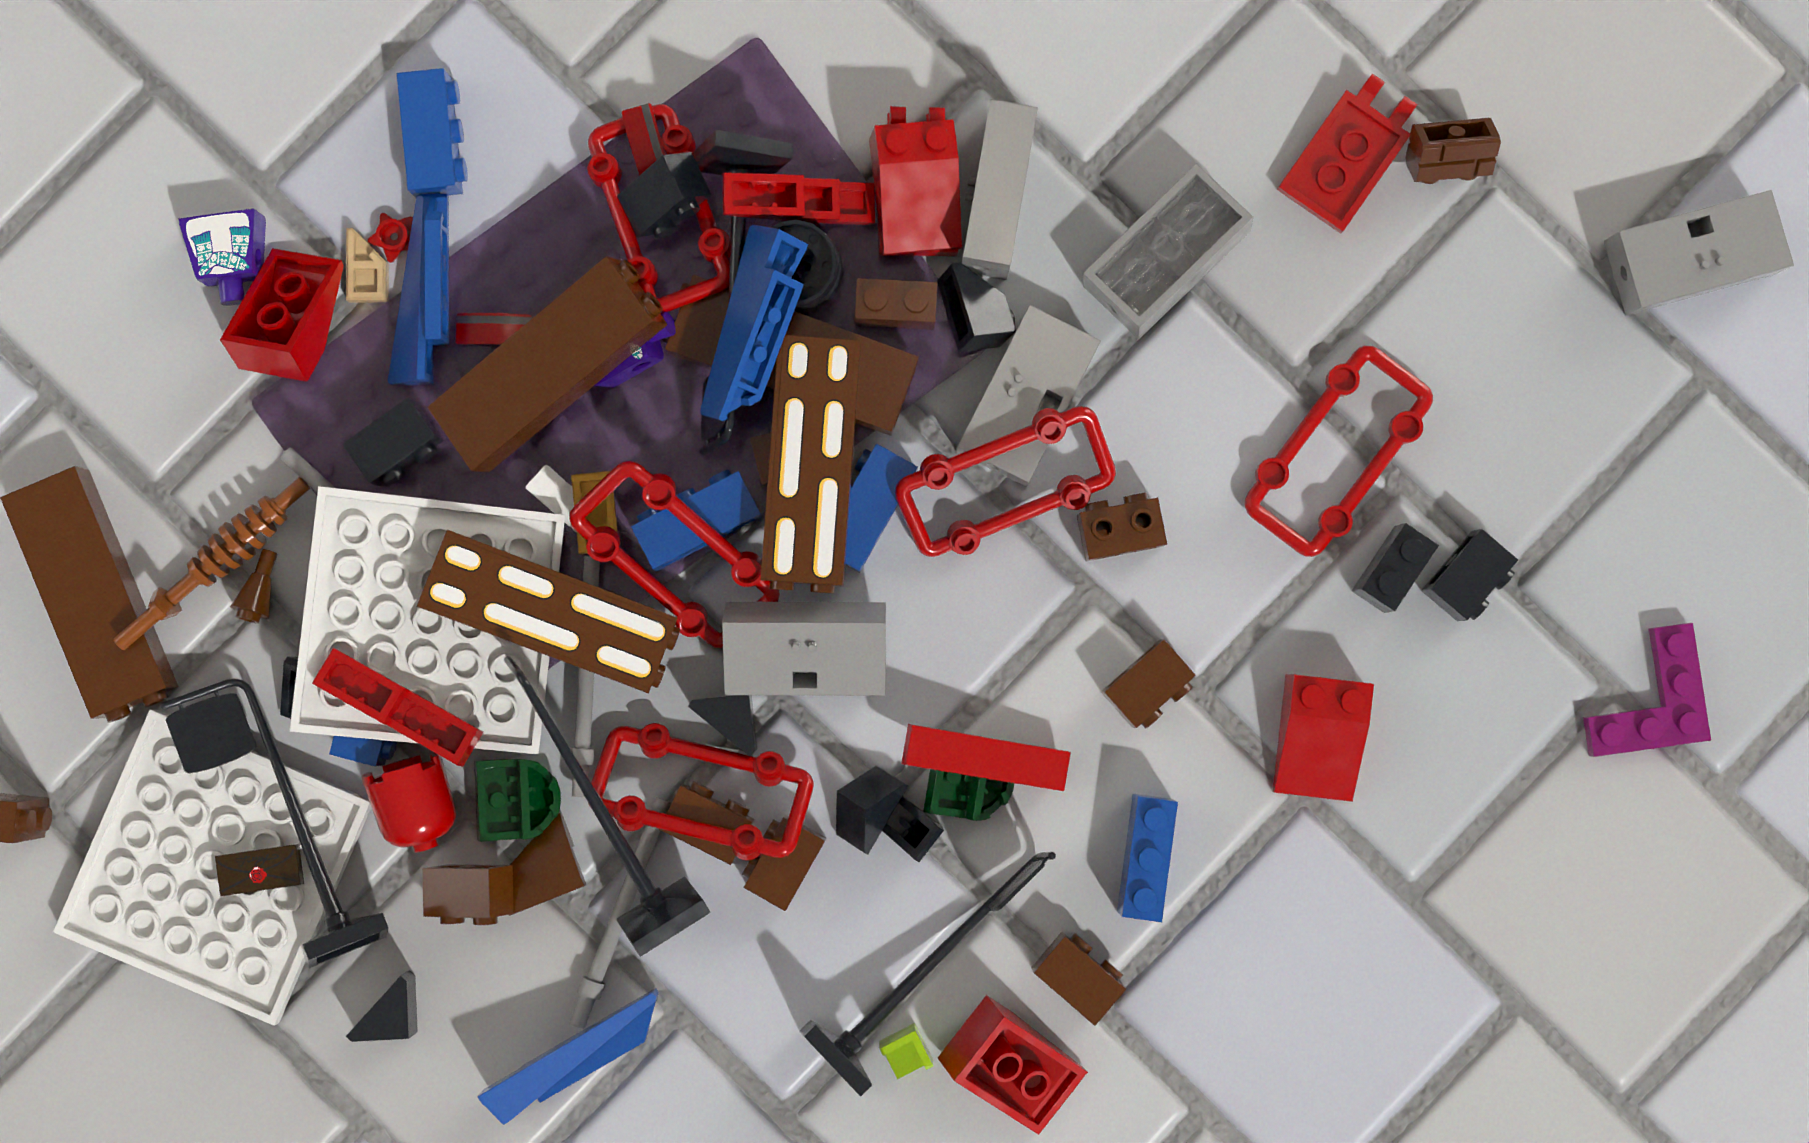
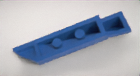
M419 194L416 197L388 374V383L390 385H433V346L449 345L448 194Z
M751 225L748 230L700 409V414L706 417L724 421L728 419L727 414L742 405L751 406L762 399L804 284L792 279V276L808 244L780 229Z
M657 988L488 1086L477 1096L479 1101L505 1125L536 1099L540 1103L641 1045L646 1041L652 1014L659 995Z

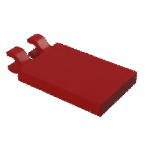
M1373 73L1356 96L1348 90L1344 92L1276 189L1340 234L1345 230L1410 137V133L1403 129L1402 126L1418 105L1404 96L1394 108L1389 118L1370 106V103L1385 82Z

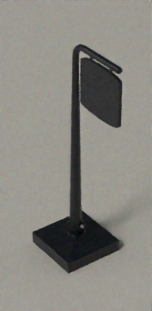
M715 130L692 154L701 173L722 176L723 173L776 174L792 160L793 143ZM731 216L729 301L744 249L746 217ZM709 376L703 382L702 401ZM735 410L728 413V419L724 421L701 414L700 439L706 441V446L699 450L701 455H706L728 442L733 432Z
M506 656L504 662L515 675L641 894V904L616 919L626 937L641 957L711 912L685 876L663 890L659 887L655 888L525 674L510 656Z
M228 679L162 702L160 707L163 710L177 705L180 709L167 716L165 721L185 773H197L237 760L249 754L257 747L237 694L219 695L218 693L220 690L233 686L244 690L327 915L324 921L327 929L303 944V954L308 968L386 938L389 927L383 913L350 919L348 912L342 910L251 686L240 679ZM211 693L215 694V697H211L196 702L183 708V703L206 696Z
M1040 852L1033 856L851 1031L845 1030L840 1036H837L810 1020L800 1030V1033L861 1097L872 1086L870 1079L856 1056V1053L862 1049L861 1043L990 911L994 912L1002 909L1045 866L1048 860L1055 859L1056 854L1054 852Z

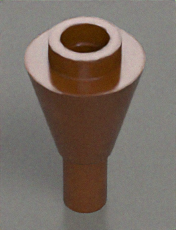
M262 549L255 572L251 573L230 605V608L237 610L236 618L259 624L261 618L269 619L272 580L270 576L278 555L276 552Z

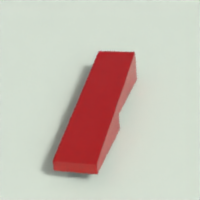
M335 648L332 649L312 682L315 686L461 767L465 765L484 732Z
M908 724L901 764L1064 791L1071 752Z

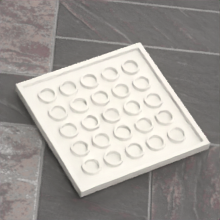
M318 486L290 732L417 743L312 684L328 655L335 648L484 731L474 749L539 754L542 721L515 675L504 662V658L510 656L515 661L544 705L549 656L416 606L447 529L559 572L565 515Z
M150 709L53 933L275 1026L281 1020L305 964L303 944L317 936L326 912L268 756L253 750L249 754L227 764L197 773H185L165 721L169 715L156 709ZM283 763L333 888L336 891L370 812L371 805L369 799ZM299 844L304 884L220 896L215 856Z

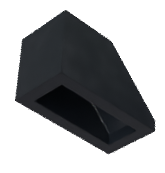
M952 263L937 280L958 352L1001 347L1016 332L1015 317L1012 310L1009 309L1005 294L961 263Z

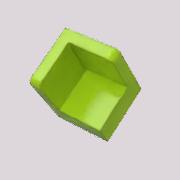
M915 1023L879 1041V1049L882 1055L886 1056L897 1080L923 1066L926 1070L934 1066L933 1058Z

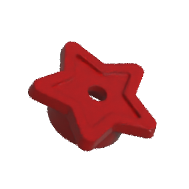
M381 213L380 224L376 229V233L368 238V243L383 248L387 261L393 263L402 251H408L413 217L409 216L397 220L391 218L386 213ZM394 233L398 235L396 240L391 239V235Z

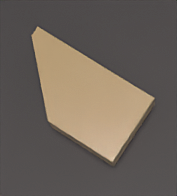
M346 228V301L349 303L389 302V263L353 228Z

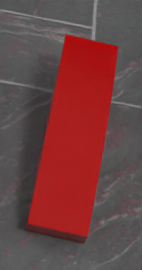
M722 174L723 215L780 221L801 220L810 223L872 225L875 223L874 183L840 182V179L804 178V175Z

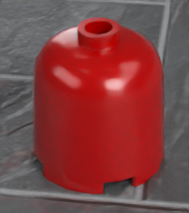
M435 752L430 754V761L422 762L421 756L417 755L382 766L384 773L375 778L372 772H367L361 776L383 838L393 846L401 848L413 846L415 853L438 846L436 838L446 834L453 826L456 818L455 806L442 756Z

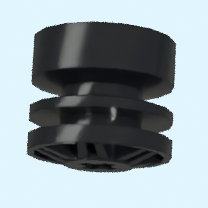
M801 220L779 222L771 227L780 229L808 244L802 259L810 267V271H804L802 278H799L795 272L792 276V279L804 284L795 311L816 310L830 302L840 289L844 274L842 256L834 242L813 223Z

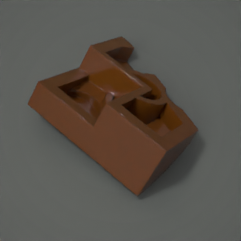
M559 813L553 819L550 825L543 830V833L534 837L514 861L510 863V865H513L514 914L587 885L572 848L574 843L562 813Z

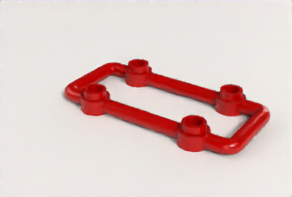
M664 104L653 105L652 108L656 122L662 120L665 127L661 141L666 154L693 153L696 147L694 137L688 128L680 125L674 109ZM623 118L595 128L588 138V148L592 157L587 167L588 174L593 183L603 189L627 261L639 273L640 279L637 282L644 292H650L661 304L663 311L660 314L727 289L729 287L730 238L724 230L717 228L710 205L706 199L699 205L700 211L696 213L702 230L698 246L705 260L714 264L717 276L657 298L654 286L658 280V272L651 260L643 257L634 230L617 197L621 193L618 183L622 177V169L615 157L607 154L603 144L609 139L626 133Z
M1365 345L1359 347L1345 364L1336 365L1328 372L1325 381L1326 390L1275 458H1268L1257 466L1255 471L1257 482L1245 498V508L1251 518L1305 557L1319 555L1333 538L1344 536L1350 531L1353 524L1351 513L1402 445L1414 442L1422 435V419L1433 403L1432 391L1424 382L1374 346ZM1369 361L1415 395L1417 400L1409 411L1401 412L1391 419L1388 428L1389 438L1341 502L1321 512L1318 518L1320 530L1311 541H1308L1261 506L1260 503L1270 490L1279 489L1286 484L1289 478L1288 465L1339 397L1350 395L1358 388L1360 383L1358 372Z
M1078 406L1060 413L1055 409L1046 408L1035 414L1030 426L949 459L941 454H932L922 461L919 471L899 480L895 488V497L913 541L920 553L928 557H935L953 550L957 554L969 555L978 548L981 538L1060 506L1070 510L1084 508L1090 501L1092 493L1111 485L1116 476V469L1098 417L1092 409ZM1080 422L1083 423L1100 470L1099 474L1087 479L1079 475L1066 476L1059 482L1057 491L977 524L969 520H958L950 525L947 530V536L935 541L930 540L911 491L925 485L935 490L944 489L953 481L954 473L1035 440L1045 444L1057 443L1064 437L1067 427Z
M625 461L618 464L574 505L569 515L571 526L587 540L586 549L592 559L599 562H613L678 618L675 625L680 628L682 635L686 637L699 636L712 647L723 648V632L719 633L707 623V610L697 602L684 603L619 547L620 538L614 529L608 526L595 527L586 517L630 477L643 488L642 497L647 506L655 510L667 509L731 565L732 578L738 585L743 587L755 586L764 595L756 602H778L779 590L769 589L770 581L760 580L762 559L754 552L738 551L676 496L675 482L671 477L660 473L652 475L642 465L633 461Z
M659 723L648 724L642 729L631 726H619L610 731L591 781L609 813L616 819L618 826L623 830L636 831L646 825L730 846L733 853L742 860H753L760 854L774 858H783L789 856L794 851L814 787L812 776L806 770L786 765L783 757L774 751L763 752L757 757L748 756L672 737L669 730ZM625 741L640 745L643 754L649 758H661L670 752L754 773L756 780L761 785L767 787L776 786L783 780L798 784L782 840L778 842L763 838L761 831L749 824H744L735 830H730L646 809L642 799L637 796L628 795L622 797L619 801L603 798L621 743Z

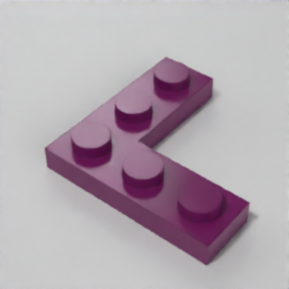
M1693 623L1648 628L1660 707L1583 717L1590 757L1711 741Z

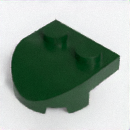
M528 759L474 761L477 841L530 839L543 833V830L557 817L561 805L560 787L556 778L540 763Z
M930 769L923 812L965 818L972 821L986 820L991 818L990 815L1001 805L1005 806L1008 803L1014 789V783Z

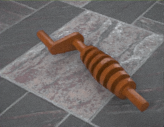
M299 477L277 497L270 498L264 496L259 499L258 504L261 509L252 504L244 510L246 516L238 513L231 518L232 524L228 522L222 524L218 528L220 535L214 533L208 539L210 547L203 545L197 551L199 559L192 557L187 563L188 574L168 591L161 587L152 593L148 609L113 638L115 644L120 649L126 650L159 620H165L180 613L182 608L179 602L198 585L210 587L217 582L215 575L223 578L230 573L229 567L237 569L243 565L242 558L245 560L253 558L256 555L254 547L261 549L266 544L264 535L271 538L276 533L277 528L273 521L282 526L287 520L286 509L310 490L309 485Z

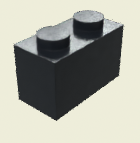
M692 152L662 155L618 194L617 197L637 238L654 235L655 239H661L674 233L677 230L676 224L682 219L689 218L700 211L699 205L712 194Z
M407 397L342 445L370 484L378 487L384 484L385 487H388L399 481L406 474L403 469L415 461L420 464L434 456L438 452L436 446L444 440L417 402Z
M1407 523L1394 526L1352 589V592L1383 613L1395 612L1439 545Z
M1483 529L1474 530L1469 533L1421 591L1456 621H1467L1469 618L1475 620L1488 607L1489 602L1486 598L1495 588L1498 590L1502 589L1514 576L1515 572L1511 568L1518 559Z

